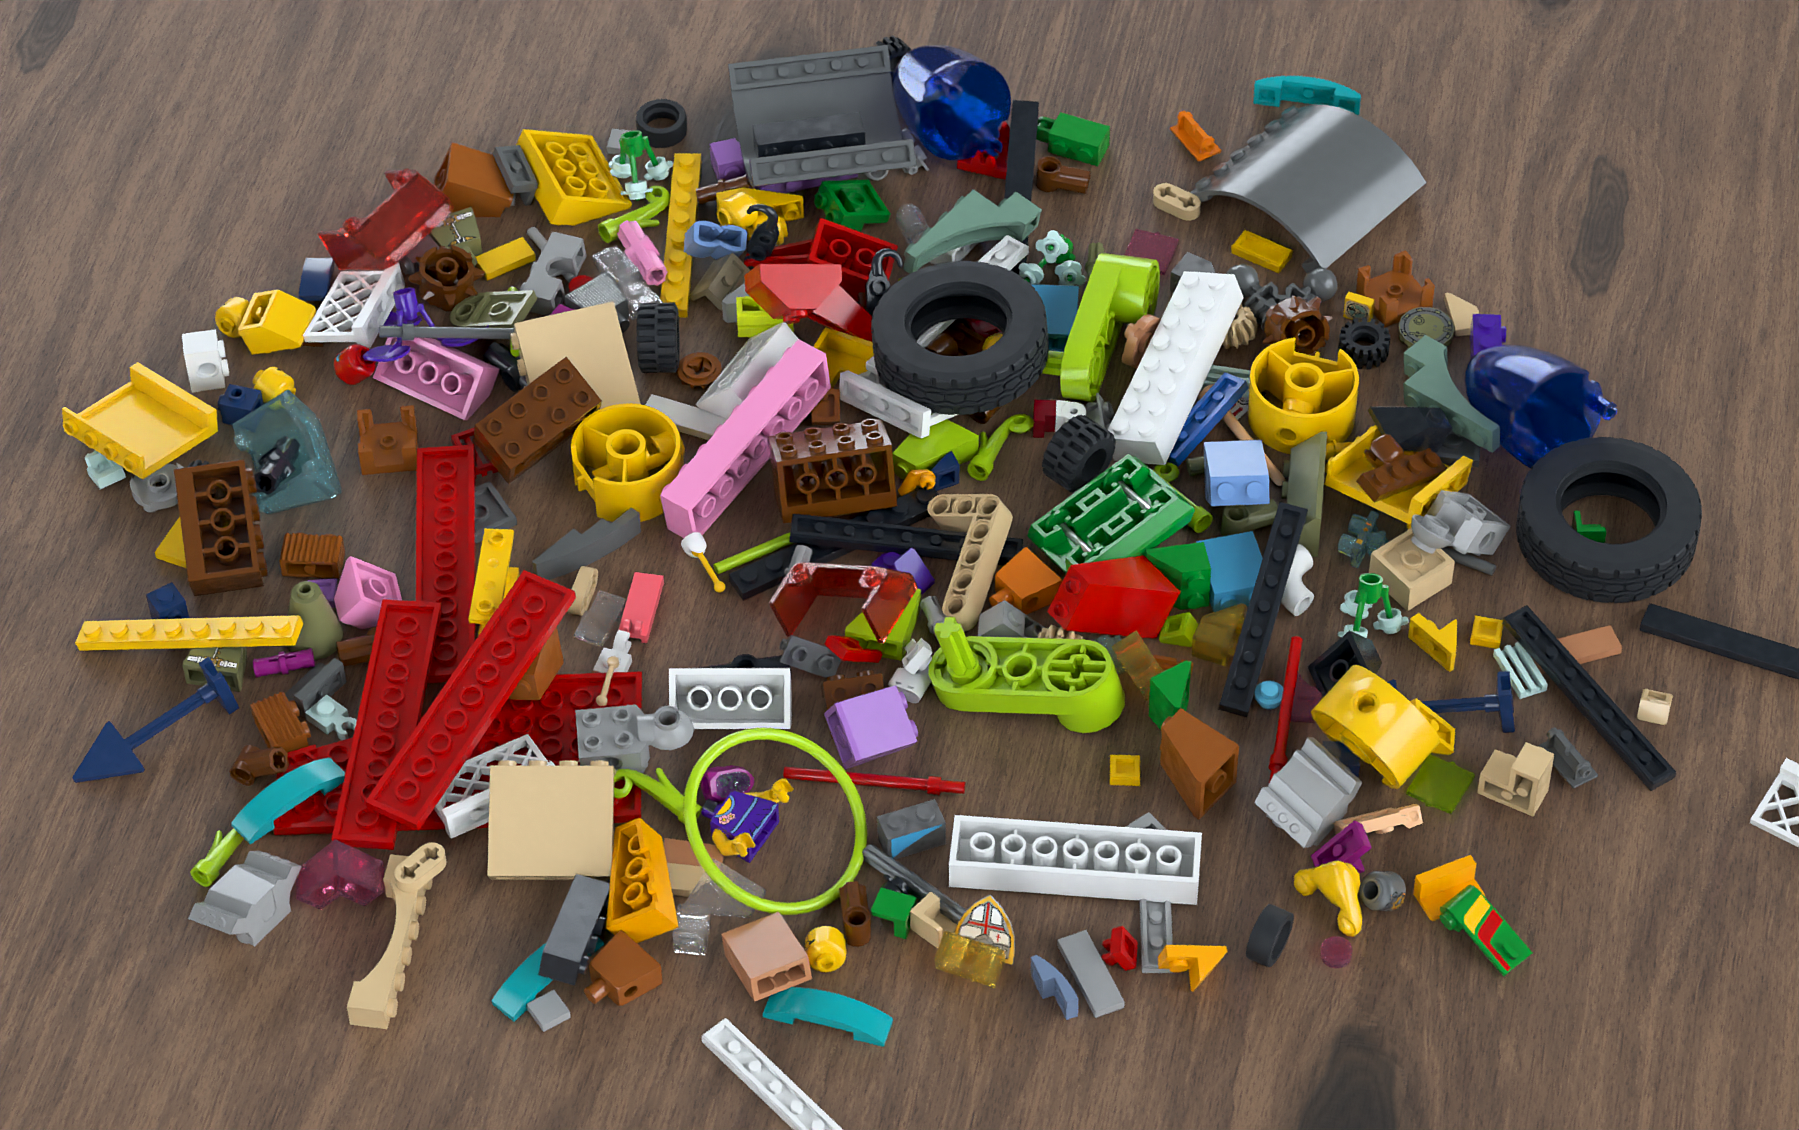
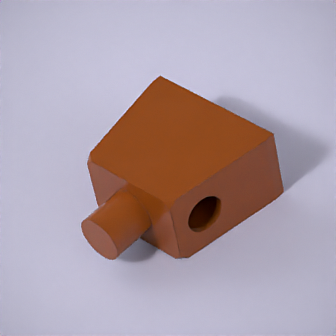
M620 930L590 961L589 971L592 983L584 988V993L593 1004H596L607 995L615 1004L623 1006L663 983L661 964L625 932Z

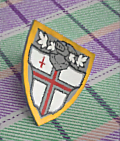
M990 894L976 901L961 917L955 930L952 952L1013 965L1015 953L1013 928L1003 907Z

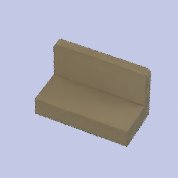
M734 253L723 256L712 262L689 297L694 301L706 296L721 311L722 300L727 294L732 293L744 283V275L750 270Z

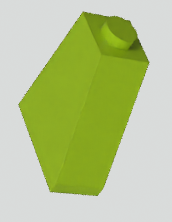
M948 419L930 426L929 436L922 439L910 434L892 453L894 473L901 479H905L911 470L928 469L931 471L950 451L953 452L959 465L972 460L978 454L979 435Z
M891 584L846 627L845 636L860 641L859 645L863 649H877L882 652V657L902 661L906 653L905 646L910 642L921 610L919 605L921 602V589Z

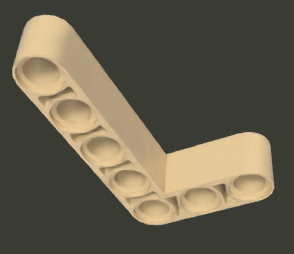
M941 494L929 502L927 510L930 516L943 530L967 532L942 605V611L947 617H955L957 623L961 624L963 631H968L979 620V615L986 600L1013 516L999 497L994 494Z

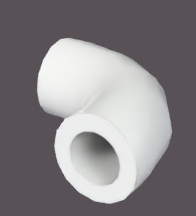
M1298 544L1281 601L1294 616H1299L1306 611L1314 598V594L1302 582V576L1313 566V559L1309 551L1300 544Z

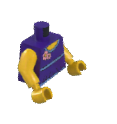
M779 779L773 784L772 789L764 792H730L722 804L711 799L705 802L701 814L711 819V837L723 856L737 855L746 862L750 863L779 823L778 802L787 803L789 800L787 793L794 790L786 779Z

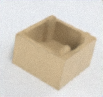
M1412 528L1373 551L1369 567V573L1380 575L1383 578V584L1389 585L1388 594L1407 611L1452 584L1455 563L1441 548L1436 549L1431 554L1417 547L1411 541L1414 535Z

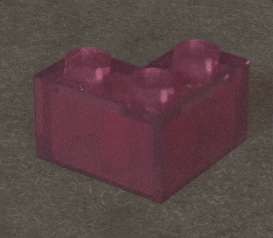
M334 840L303 863L296 878V899L322 910L339 896L366 906L384 892V862L340 841Z

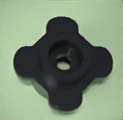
M887 874L883 876L886 882L881 886L882 888L908 895L907 890L909 887L901 878L895 876L892 879Z

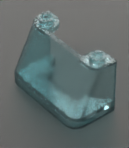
M289 389L232 424L236 435L233 438L234 442L241 451L245 450L251 455L255 471L260 466L257 462L259 458L272 449L276 441L283 436L295 438L301 445L299 447L300 455L293 464L296 468L295 471L283 480L271 494L267 495L262 492L253 494V496H256L260 513L264 512L269 515L330 500L342 493L319 419Z

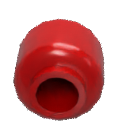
M352 344L338 353L334 359V369L337 377L349 385H357L371 376L375 371V361L363 360V355L370 349L361 344Z

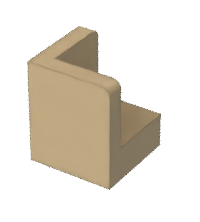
M932 892L927 894L910 910V929L939 949L955 934L957 924L940 913V898Z

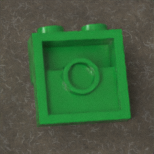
M869 180L822 181L814 198L815 206L818 209H823L826 214V220L859 232L862 231L864 224L888 223L891 216Z

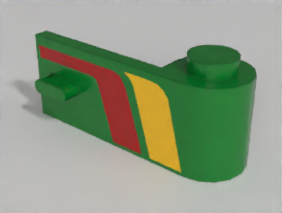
M1466 886L1440 907L1441 915L1439 917L1443 925L1448 930L1454 929L1458 932L1464 930L1503 977L1532 955L1533 952L1475 886Z

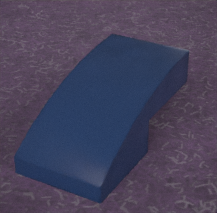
M306 258L300 281V300L323 301L331 288L330 278L334 270V258Z

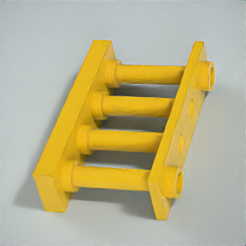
M484 529L469 614V623L480 624L478 636L520 576L519 568L509 567L514 530Z

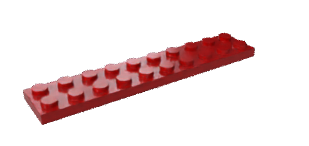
M474 444L417 448L416 601L441 603L442 606L428 683H438L449 680L476 640V623H469L476 580Z
M523 570L366 799L365 804L368 809L413 829L420 830L576 599L574 590Z
M382 599L332 834L333 846L394 850L399 822L368 809L365 801L420 722L442 613L441 603Z

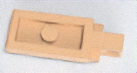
M1412 804L1335 821L1334 827L1335 833L1338 834L1355 820L1363 824L1366 833L1375 831L1377 834L1393 831V826L1401 824L1410 829L1422 824L1423 820L1420 806Z

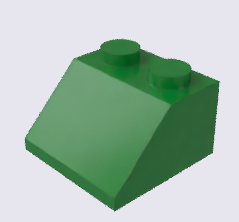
M1204 542L1146 549V558L1180 591L1173 607L1184 610L1209 606L1211 566Z

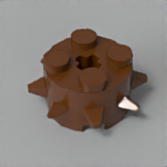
M450 245V249L440 246L438 250L437 246L426 251L422 257L417 256L415 258L419 262L420 268L418 272L408 276L409 282L419 285V293L423 300L441 308L443 311H452L458 303L471 295L477 296L478 293L474 289V281L485 276V272L474 267L470 252L467 253L464 249L455 245Z
M1292 296L1277 305L1269 307L1265 315L1267 318L1265 321V334L1267 338L1263 340V344H1274L1281 340L1295 338V352L1315 356V353L1319 352L1318 349L1326 345L1324 340L1328 341L1330 326L1328 322L1332 320V316H1323L1319 312L1321 302L1319 297H1315L1307 302L1301 297Z

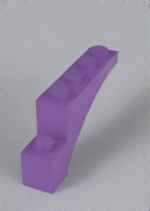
M736 138L710 143L711 164L718 180L723 178L729 180L746 174L740 144ZM858 174L754 186L753 189L790 193L820 186L822 181H839L858 177Z

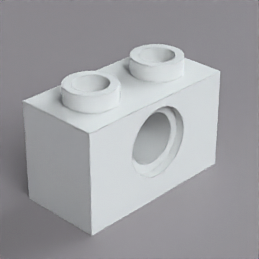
M216 329L182 334L184 358L191 391L199 392L225 388L224 377L229 376L227 359L222 360L221 358L226 357L224 341H218Z

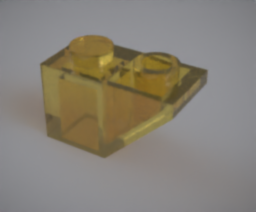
M1240 603L1204 615L1193 635L1192 656L1226 666L1229 657H1234L1238 638L1245 620L1247 605Z

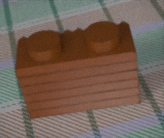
M301 532L292 533L291 535L286 533L279 560L282 576L340 579L345 556L343 537L333 534H321L320 536L315 534L313 536L312 534L307 535Z
M284 692L274 694L273 697L269 696L267 699L264 698L262 701L258 700L250 705L254 723L268 749L282 747L286 752H291L309 746L307 740L311 737L309 727L305 720L302 722L298 720L297 717L300 716L296 702L294 700L288 701Z

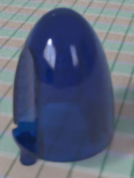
M939 44L923 45L914 48L901 57L893 74L892 85L895 102L909 130L928 151L947 160L968 159L973 157L977 151H981V153L986 151L990 156L998 155L994 149L1001 153L1003 145L998 140L1000 136L998 128L1003 121L1009 119L1011 93L1005 78L996 68L972 53Z
M1510 344L1488 347L1474 355L1465 370L1464 383L1471 406L1500 426V445L1529 468L1540 458H1543L1546 453L1554 448H1558L1560 445L1571 441H1578V439L1593 437L1600 423L1601 416L1605 420H1611L1618 411L1615 408L1617 407L1615 403L1604 398L1600 383L1595 380H1588L1589 371L1561 356L1541 349Z

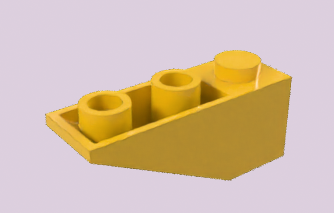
M737 188L716 193L717 210H719V204L722 200L738 192H744L750 197H754L758 204L772 207L779 217H784L785 222L804 218L803 197L799 195L750 188Z

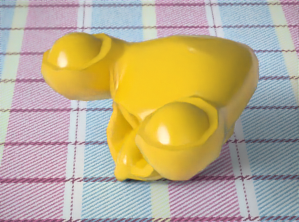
M1332 861L1315 868L1299 870L1294 875V887L1303 896L1312 895L1319 888L1332 904L1340 908L1337 922L1339 930L1343 934L1354 937L1362 930V913L1357 896L1360 888V877L1353 865L1341 861Z

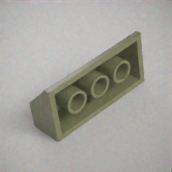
M1320 432L1291 448L1290 460H1284L1283 477H1289V481H1283L1281 499H1287V504L1308 509L1299 544L1304 546L1312 557H1318L1327 432Z

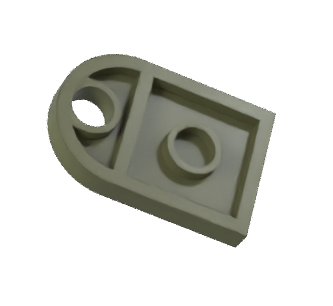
M534 290L478 293L477 296L472 295L458 303L450 313V321L453 327L485 328L489 325V328H514V323L522 322L538 298Z

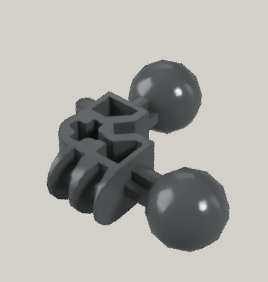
M1247 264L1234 265L1226 273L1235 275L1243 297H1249L1243 308L1250 307L1257 320V324H1261V329L1264 331L1267 319L1265 315L1269 307L1277 305L1292 296L1301 297L1307 302L1315 297H1319L1321 302H1325L1334 296L1338 288L1337 278L1333 272L1322 267L1312 269L1306 274L1301 289L1294 283L1287 286L1285 295H1278V287L1272 282L1262 288L1259 285L1258 273L1252 266Z

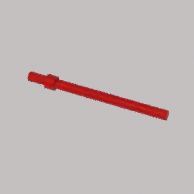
M1293 636L1290 641L1274 753L1270 755L1268 765L1271 771L1269 783L1273 775L1277 774L1288 762L1286 748L1303 639L1298 636Z
M784 767V779L839 783L829 770ZM846 772L854 785L927 791V794L940 795L941 792L965 794V782L942 780V777L929 776L928 779Z

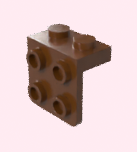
M874 670L857 672V677L845 678L843 674L827 677V681L821 684L822 698L825 697L826 709L828 710L835 703L885 689L882 673L874 674Z

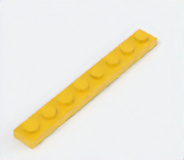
M674 153L664 266L668 273L665 276V281L662 283L660 303L675 302L679 317L688 318L693 256L684 252V239L687 230L697 220L698 199L696 188L700 186L702 157L701 154Z
M300 615L84 621L75 643L79 651L296 645L304 623Z

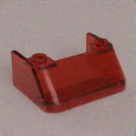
M414 169L387 170L384 174L394 190L388 198L367 217H350L342 223L343 227L338 231H320L318 235L339 270L387 269L398 263L453 211L454 205L450 198Z
M799 562L791 567L769 601V605L785 635L791 637L817 596L867 599L861 610L878 643H884L916 592L917 583L909 572L884 567Z

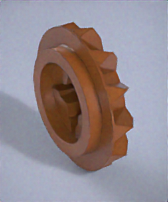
M691 353L679 361L677 377L681 379L682 385L689 384L692 389L696 386H701L704 389L707 384L712 385L721 374V363L715 356L709 353ZM703 366L704 372H701L699 375H695V372H698L699 369H701Z

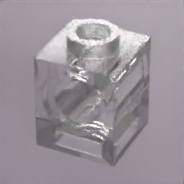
M678 904L676 916L679 927L673 930L674 953L705 955L711 927L710 908L698 904Z

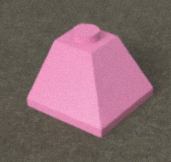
M350 556L346 560L334 597L339 621L360 629L376 627L382 599L402 600L396 574Z

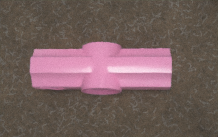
M626 220L619 225L620 229L617 233L618 238L626 248L624 250L634 267L639 270L648 285H660L665 281V276L668 273L662 260L659 258L660 253L650 238L645 235L637 221Z

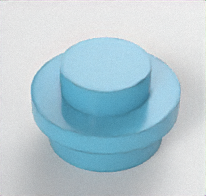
M1264 681L1257 685L1255 699L1262 708L1275 709L1281 704L1283 687L1279 683Z

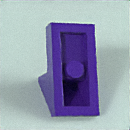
M912 547L903 555L895 552L883 553L871 564L872 572L890 584L921 589V595L935 584V579Z

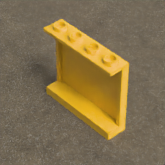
M137 362L129 367L130 382L78 414L64 407L62 408L63 428L68 435L80 440L89 448H93L108 460H112L125 468L128 472L144 479L217 433L218 424L215 408Z
M1376 425L1370 426L1361 437H1356L1352 444L1348 447L1345 446L1335 457H1331L1325 466V473L1327 475L1324 485L1411 525L1412 516L1417 514L1424 517L1441 490L1458 492L1467 485L1473 460L1462 456L1451 466L1444 464L1448 469L1436 479L1375 503L1356 480L1362 473L1374 469L1365 458L1364 451L1366 449L1370 450L1371 442L1381 436ZM1404 451L1405 455H1412L1418 453Z

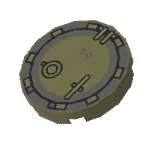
M1418 307L1409 310L1401 317L1398 325V335L1400 341L1407 344L1408 349L1425 335L1448 347L1451 345L1454 337V324L1451 318L1439 309Z

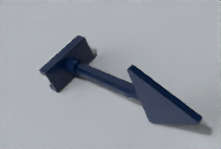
M210 657L199 662L207 680L206 684L198 688L195 694L129 737L122 738L114 725L108 721L73 775L74 782L79 783L144 772L145 768L133 753V749L204 703L207 705L214 699H217L229 714L239 709L240 707L221 672H217Z
M1510 671L1497 672L1496 694H1484V697L1421 701L1435 713L1479 710L1498 712L1503 733L1515 732ZM1395 679L1387 682L1397 690Z

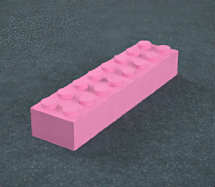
M798 339L792 347L785 350L779 362L768 369L763 380L750 390L748 397L740 405L733 409L731 416L725 423L716 428L714 435L709 441L699 447L694 458L688 464L683 465L678 476L671 484L669 483L663 488L660 497L668 530L683 538L694 532H699L703 535L770 459L768 436H775L780 432L792 433L826 395L828 390L831 389L826 353Z

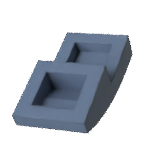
M1038 955L1032 956L1031 977L1042 999L1055 996L1066 1020L1078 1016V997L1069 982L1049 962Z

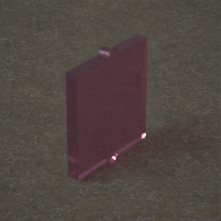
M1136 229L1124 256L1155 259L1159 264L1160 275L1165 276L1179 244V239L1160 235L1159 232L1152 233Z

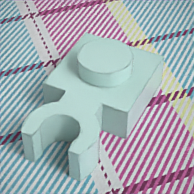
M327 694L305 712L306 719L327 735L335 730L340 740L348 739L346 729H353L355 731L357 720L349 717L348 709Z

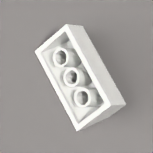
M782 322L749 338L696 403L697 407L728 419L733 409L748 397L750 390L763 380L768 369L779 362L785 350L792 347L798 340V337L786 323Z
M669 668V706L683 711L691 719L694 729H790L792 725L790 668Z

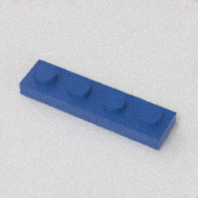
M1225 372L1191 409L1167 462L1179 466L1249 389L1246 380Z

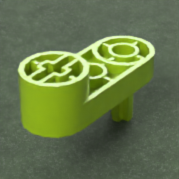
M1108 253L1098 255L1069 333L1064 352L1049 350L1046 365L1042 372L1043 374L1060 376L1062 397L1085 402L1096 400V393L1100 391L1123 323L1136 324L1146 314L1154 316L1160 284V269L1157 260Z
M945 617L944 623H936L934 632L941 647L934 653L929 663L928 675L940 702L949 709L967 712L1055 714L1061 725L1068 730L1078 733H1090L1110 726L1119 718L1125 707V693L1107 648L1098 642L1085 639L966 637L961 624L957 623L955 617Z

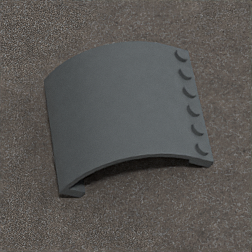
M887 45L728 64L738 139L745 171L752 187L916 166L913 139L903 140L899 124ZM860 112L865 130L866 145L756 158L753 125Z
M1309 105L1299 108L1291 106L1281 113L1282 117L1279 120L1268 123L1264 127L1265 131L1262 134L1251 137L1247 141L1248 145L1245 148H1240L1230 154L1231 159L1228 162L1221 163L1213 168V174L1196 182V188L1190 192L1199 197L1201 202L1208 201L1215 195H1225L1243 200L1266 212L1284 226L1310 255L1301 264L1306 274L1312 269L1327 268L1426 183L1411 159L1382 130L1357 114L1329 105Z

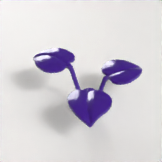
M403 288L393 292L396 313L391 311L383 326H402V323L414 324L415 326L422 321L421 316L417 315V312L420 311L429 327H436L425 311L423 303L417 302L414 288ZM397 338L394 345H383L370 349L363 355V360L376 362L394 361L406 356L411 349L410 346H402V338ZM437 338L441 341V345L446 347L464 346L478 340Z

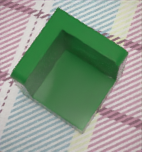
M1574 511L1571 527L1588 539L1605 543L1606 528L1601 527V524H1582L1580 511Z
M881 887L871 908V915L893 921L894 936L906 939L910 931V910L916 906V897Z

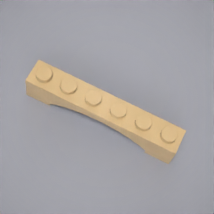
M390 854L383 880L386 897L393 898L396 904L395 927L391 941L381 960L363 980L354 981L347 1004L350 1025L387 1029L390 1018L396 1016L398 1007L397 992H402L404 988L405 965H410L412 958L411 942L412 940H417L419 933V922L417 920L419 915H423L425 912L426 897L424 895L426 890L431 889L433 882L432 878L415 892L407 893L398 889L394 871L409 856Z

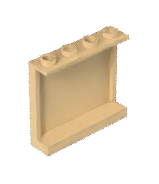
M614 301L514 323V333L510 334L513 350H519L521 359L517 360V366L520 376L526 377L527 385L567 356L602 400L600 409L616 404H641Z
M510 760L498 761V766H490L487 876L491 880H574L576 874L596 880H610L613 856L614 775H616L614 766H609L608 761H590V766H578L577 761L570 760L560 761L559 766H547V761L540 760L529 761V766H516L517 762Z

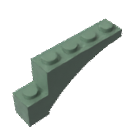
M973 189L966 197L961 196L950 212L945 211L935 226L932 228L928 227L923 232L920 240L916 243H911L906 248L903 269L910 274L916 272L936 257L953 249L973 243L1002 240L1006 235L1022 242L1038 227L1042 209L1017 192L1008 199L1004 198L997 206Z
M1425 335L1404 352V374L1410 377L1403 383L1404 404L1408 407L1441 408L1454 433L1460 434L1474 442L1477 446L1493 453L1500 447V426L1482 415L1461 395L1447 370V346Z

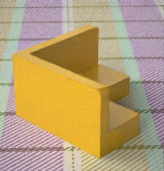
M827 327L824 328L813 346L826 353L831 386H835L842 372L849 370L859 375L868 371L866 370V362L874 355L872 342Z

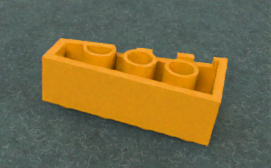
M641 818L615 827L606 929L614 935L622 930L632 940L639 943L678 928L662 836Z

